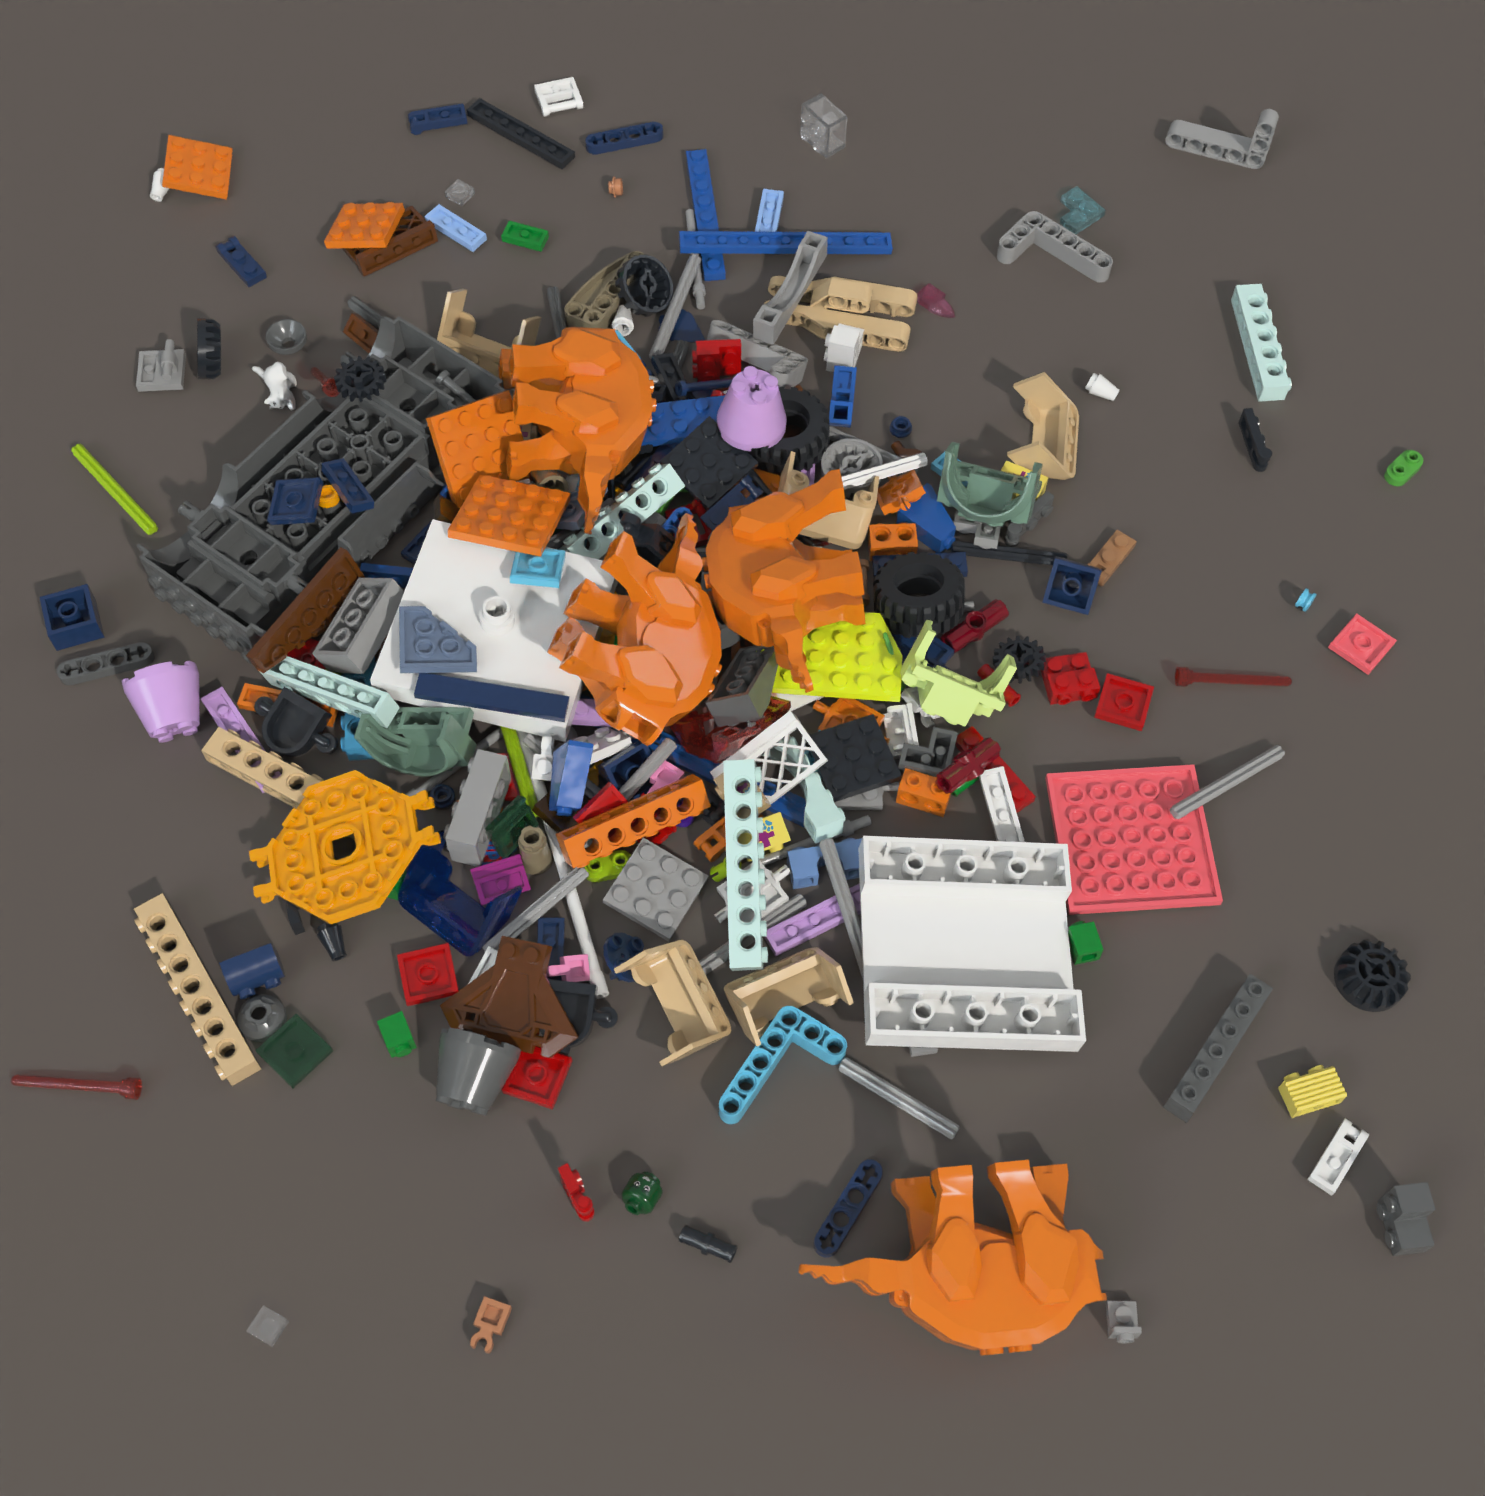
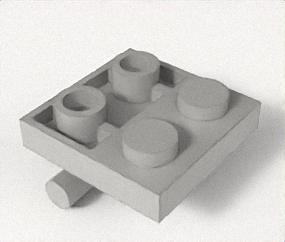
M168 339L165 341V350L139 351L136 380L138 392L183 390L186 363L185 350L174 349L175 342Z

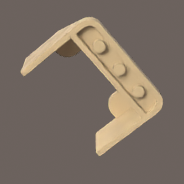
M463 288L447 292L437 340L499 378L498 365L501 349H512V346L508 347L474 334L476 328L475 319L471 314L463 311L467 290ZM535 316L523 319L520 333L513 339L512 344L535 346L541 317Z
M1045 372L1014 383V389L1025 399L1023 412L1025 417L1033 423V437L1031 444L1009 451L1007 456L1016 465L1031 471L1033 470L1034 462L1042 463L1041 474L1050 479L1067 480L1073 478L1076 473L1079 428L1077 407Z
M793 451L790 452L783 468L778 492H784L788 495L808 487L810 483L807 475L793 470L796 453ZM874 477L867 491H857L852 501L845 499L846 511L831 513L803 528L799 534L849 549L860 548L865 540L875 509L879 477Z
M678 940L646 949L614 969L616 974L631 970L633 979L638 984L645 987L652 985L675 1031L668 1037V1049L672 1055L661 1060V1066L685 1058L730 1034L731 1026L692 947L686 941Z
M817 947L800 951L764 967V970H757L736 979L724 987L726 997L744 1034L756 1047L762 1045L759 1037L764 1034L770 1025L769 1021L775 1018L782 1007L794 1006L800 1008L813 1001L823 1004V1006H831L837 1003L840 998L848 1005L854 1004L841 965Z

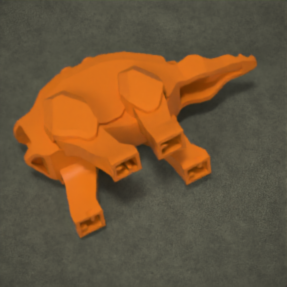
M567 327L562 330L561 337L551 342L536 346L512 344V349H501L498 365L499 378L503 380L504 389L515 387L512 400L514 424L536 423L553 429L540 438L520 442L510 441L506 458L508 480L520 481L528 473L535 470H561L570 475L579 473L580 482L577 500L585 513L584 533L592 534L591 530L594 528V522L598 519L608 481L620 474L639 453L647 428L651 427L652 412L656 411V399L651 397L654 391V382L649 380L648 371L637 353L618 339L615 329Z
M840 469L830 470L817 483L788 495L784 492H774L750 504L728 507V516L712 531L705 549L706 557H702L704 572H709L704 574L706 589L711 588L712 590L707 591L720 619L727 628L754 645L774 646L777 664L782 668L791 670L792 680L795 683H799L800 689H805L806 693L814 689L806 667L807 659L803 652V637L815 628L839 621H847L855 626L866 624L862 595H865L863 575L858 551L852 552V549L841 551L807 546L796 539L803 528L831 513L846 511Z
M685 513L681 518L674 545L660 562L658 568L638 555L633 537L623 531L609 545L600 568L609 572L627 590L628 595H616L603 591L594 582L587 578L584 579L573 590L563 613L569 616V618L557 628L547 653L561 661L560 669L579 676L594 697L595 709L598 715L607 724L618 731H625L646 746L651 745L659 737L664 727L673 725L692 711L705 697H709L715 688V684L712 683L713 678L720 673L722 665L719 663L722 656L721 631L708 594L702 590L700 583L695 581L702 570L703 563L695 549L698 534L694 529L696 523L692 520L694 516ZM575 619L588 621L613 632L617 636L618 645L601 643L595 640L592 635L584 631L580 623Z
M1029 1160L997 1162L987 1166L988 1179L1001 1195L1006 1207L1012 1234L980 1223H974L972 1165L941 1167L931 1171V1182L937 1193L936 1198L931 1188L930 1176L895 1179L891 1182L892 1195L906 1209L911 1245L909 1256L905 1260L864 1258L842 1266L799 1265L800 1274L810 1273L814 1279L821 1276L826 1283L831 1285L852 1282L870 1296L890 1293L889 1302L892 1306L901 1308L907 1317L941 1341L969 1350H980V1356L1004 1353L1003 1347H1008L1009 1353L1032 1351V1344H1040L1065 1330L1078 1311L1086 1304L1107 1300L1106 1293H1101L1095 1260L1104 1259L1103 1251L1095 1245L1089 1234L1083 1229L1067 1230L1064 1226L1063 1215L1069 1176L1067 1164L1030 1168Z

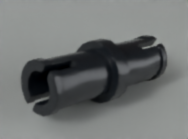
M684 1225L679 1236L680 1243L701 1250L703 1255L707 1256L709 1253L729 1263L733 1261L737 1251V1245L720 1240L711 1232L706 1234L688 1225Z

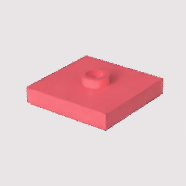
M1356 613L1334 638L1328 648L1369 675L1395 645L1397 640Z

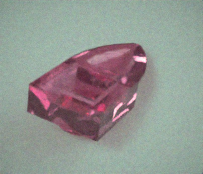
M928 283L917 293V303L930 312L942 317H955L952 306L945 299L946 294L932 284Z

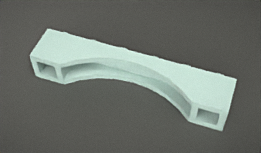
M775 712L763 715L756 722L748 721L747 733L750 735V741L779 719ZM789 735L788 744L798 746L795 737ZM774 746L771 748L768 758L781 761L783 747ZM787 748L785 762L798 764L800 750ZM804 754L803 764L810 765L808 757ZM785 765L784 768L796 778L798 767ZM815 771L802 780L799 785L806 801L804 827L816 844L824 839L842 834L845 815L840 807L837 808L833 802L831 792L828 789L825 790L819 774Z

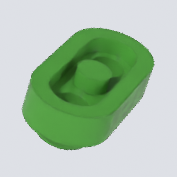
M1414 450L1404 451L1388 466L1384 474L1385 480L1393 486L1404 485L1420 470L1423 464L1422 455Z

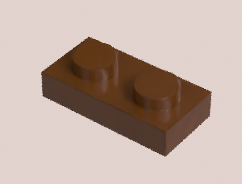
M351 313L343 333L366 352L370 353L377 338L378 330L359 314Z

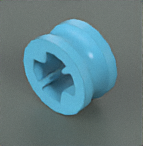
M1306 588L1297 600L1295 607H1302L1303 611L1306 612L1317 594L1309 593V589Z

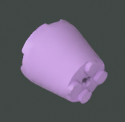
M754 366L744 368V371L738 373L733 378L718 410L717 425L721 432V437L737 449L751 451V448L765 446L770 448L776 445L782 439L786 430V413L777 378Z
M171 661L159 663L135 671V676L130 680L128 678L122 680L124 693L150 737L158 738L159 743L173 740V735L183 733V736H189L198 732L197 727L200 724L199 672L196 663L192 661H186L184 665L172 664Z

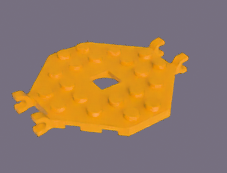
M356 770L308 786L302 794L304 798L297 809L293 808L282 823L283 829L277 838H272L266 847L249 851L250 860L252 862L257 861L259 868L269 864L271 878L270 883L253 887L254 896L256 898L261 897V902L265 904L272 901L274 896L277 895L329 924L380 908L421 845L432 846L441 843L440 834L434 832L432 825L420 831L418 829L415 810L435 808L433 797H428L426 790L409 797L375 779L372 780L366 777L363 773ZM354 834L355 851L350 856L335 860L332 841Z

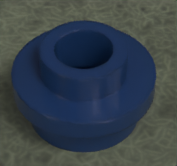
M896 417L890 423V432L895 437L905 438L911 434L912 424L906 417Z
M438 784L430 792V797H433L435 807L440 809L451 806L455 800L454 790L446 784ZM442 795L447 796L445 799H439Z

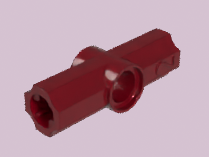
M995 599L979 611L970 612L966 616V620L942 635L941 641L954 649L955 654L972 641L981 640L985 632L1008 617L1009 612L1006 605L1001 600Z
M991 737L985 738L972 749L965 750L952 759L953 763L936 775L937 779L935 782L938 788L946 794L952 793L965 782L984 773L983 768L1000 756L1001 748L998 742L992 740Z

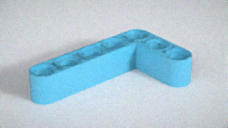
M794 1006L782 1007L760 1038L762 1045L754 1047L720 1098L719 1116L721 1120L727 1124H735L742 1119L792 1042L824 1062L838 1065L846 1056V1039ZM792 1018L795 1020V1023L793 1025H786L782 1020ZM807 1032H815L818 1037L809 1039L805 1034ZM777 1039L782 1044L773 1047L768 1044V1041ZM836 1045L841 1051L832 1053L828 1050V1047ZM758 1060H762L767 1063V1066L759 1069L753 1064ZM743 1082H748L753 1087L748 1091H744L739 1088V1085ZM728 1104H734L738 1107V1110L729 1113L724 1110V1107Z

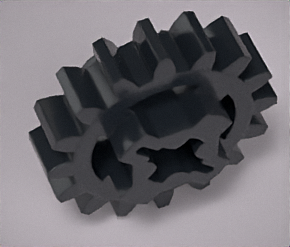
M358 356L356 361L349 358L348 364L341 363L342 369L336 368L337 375L334 376L337 391L341 392L343 398L349 396L351 402L355 398H358L359 402H363L365 397L370 401L372 400L371 395H380L378 389H385L386 376L384 368L379 366L377 360L371 362L369 356L365 360Z
M1017 635L1016 640L1013 641L1008 637L1006 644L1000 642L999 649H994L993 665L995 670L1007 654L1014 657L1017 669L1010 683L1014 679H1018L1019 684H1022L1025 678L1030 682L1032 681V675L1039 677V670H1044L1046 656L1043 646H1038L1037 640L1029 642L1028 636L1024 640H1020V636Z

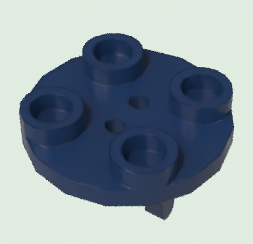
M620 932L614 933L606 939L603 950L607 966L612 971L609 974L610 980L618 978V981L636 982L633 979L631 970L616 974L614 969L644 951V944L639 937H631Z

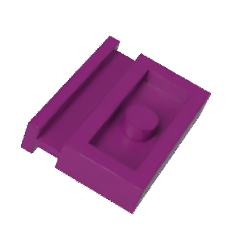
M520 854L470 869L481 906L531 890Z

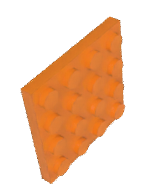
M509 390L426 418L451 501L458 508H461L480 474L508 480L506 458L510 441H524L520 425L514 424L513 402ZM531 472L528 473L521 480L529 478L530 482L533 481L531 478Z
M480 474L448 528V538L541 557L570 502V493Z

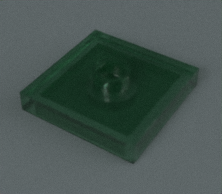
M295 1014L255 1051L293 1089L333 1052V1049L303 1019Z

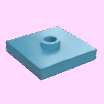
M545 548L541 557L516 552L510 574V583L559 588L566 551Z

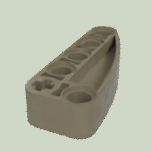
M633 251L610 263L589 279L565 305L566 326L608 329L615 318L618 307L626 303L624 297H618L621 289L615 286V281L618 279L617 271L623 267L624 262L634 256L645 254L640 251ZM633 275L630 276L626 281L628 286L632 281H634Z

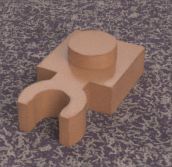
M484 1296L473 1324L475 1327L480 1328V1331L472 1336L470 1346L475 1349L478 1341L484 1339L487 1341L484 1351L489 1354L494 1345L493 1333L502 1335L512 1307Z

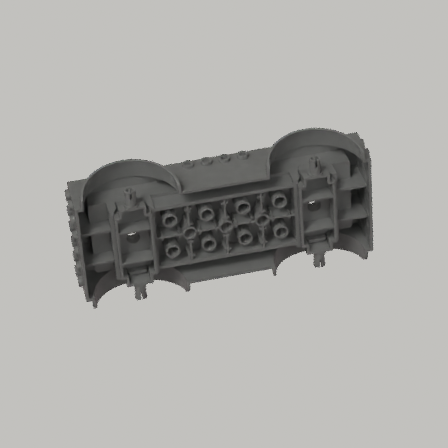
M386 316L380 320L377 338L368 356L371 358V362L377 360L379 366H383L386 376L385 389H378L379 396L373 394L371 395L372 400L369 401L365 397L363 402H359L358 398L351 402L349 396L343 398L341 392L338 391L327 397L316 399V397L304 390L302 394L307 402L237 467L230 463H225L222 466V477L219 487L206 510L198 509L189 501L183 502L185 506L182 504L179 506L178 513L192 521L187 526L188 531L168 546L157 550H147L139 543L136 545L143 553L139 558L149 577L147 579L148 582L154 587V595L161 602L167 601L170 603L171 607L178 614L184 613L187 615L189 620L197 627L200 625L204 627L207 633L214 639L220 638L231 651L237 650L248 663L252 664L246 656L247 653L340 547L348 550L360 569L361 563H369L372 557L380 549H383L388 541L395 534H398L411 518L416 517L419 510L442 487H445L446 481L426 418L465 405L466 403L444 384L439 385L435 382L439 374L446 369L450 373L449 377L475 400L506 391L503 380L398 316L395 320ZM347 351L345 352L346 355H342L340 363L348 364L349 358L356 361L358 357ZM342 458L346 460L374 500V509L352 514L341 498L340 502L331 508H322L318 505L315 523L270 525L267 521L276 480L320 477L323 481V486L331 485L321 470L322 463ZM250 561H256L251 565H246Z

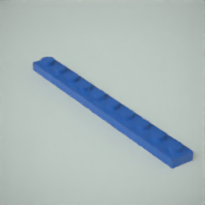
M679 231L680 253L796 254L799 244L807 232ZM814 232L828 237L827 254H892L893 248L890 233Z

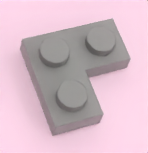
M956 511L954 525L957 531L963 534L974 533L973 545L984 549H997L1001 526L993 527L983 522L969 521L959 516L958 511Z

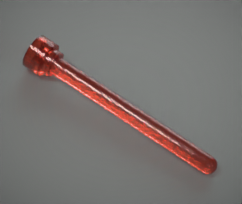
M317 367L311 368V374L321 383L322 391L327 396L336 397L340 394L337 391L333 377H327Z
M1177 667L1175 671V685L1184 687L1193 682L1290 686L1292 684L1290 677L1195 673L1193 670H1189L1188 667Z
M15 1075L11 1078V1083L14 1086L119 1093L125 1099L138 1100L142 1091V1080L136 1077H128L121 1082Z

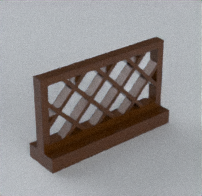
M411 205L405 208L386 248L342 249L359 267L360 273L365 277L438 242L434 224L430 220L426 221ZM411 214L413 215L412 219H403ZM400 225H409L407 229L399 228Z

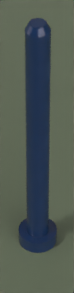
M733 378L693 383L679 380L675 383V391L677 396L681 397L686 396L687 392L729 388Z

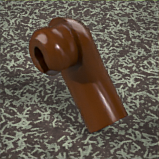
M895 441L891 445L893 452L901 458L923 453L918 449H905L900 441Z

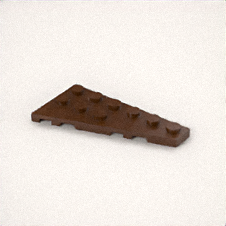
M342 547L337 550L247 653V658L258 671L262 673L267 672L283 661L294 648L300 649L305 645L307 639L312 636L316 638L327 630L357 579L365 578L348 550Z

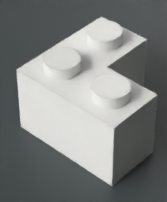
M844 324L834 325L832 333H827L825 346L828 347L824 354V361H827L826 371L834 372L835 365L855 367L862 348L864 329Z

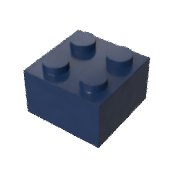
M88 584L39 597L47 635L56 651L105 638L97 602Z

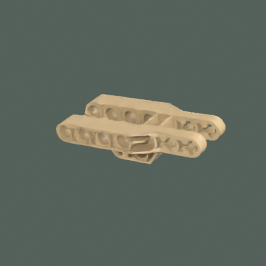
M774 276L770 279L768 292L772 296L776 295L786 277ZM840 277L815 280L810 283L800 300L810 303V306L798 304L786 324L803 327L821 339H826L827 333H832L834 325L844 324L864 329L862 346L901 352L908 345L911 331L908 324L900 321L829 310V308L855 313L870 311V313L890 314L892 317H910L915 312L918 296L915 291L906 288Z

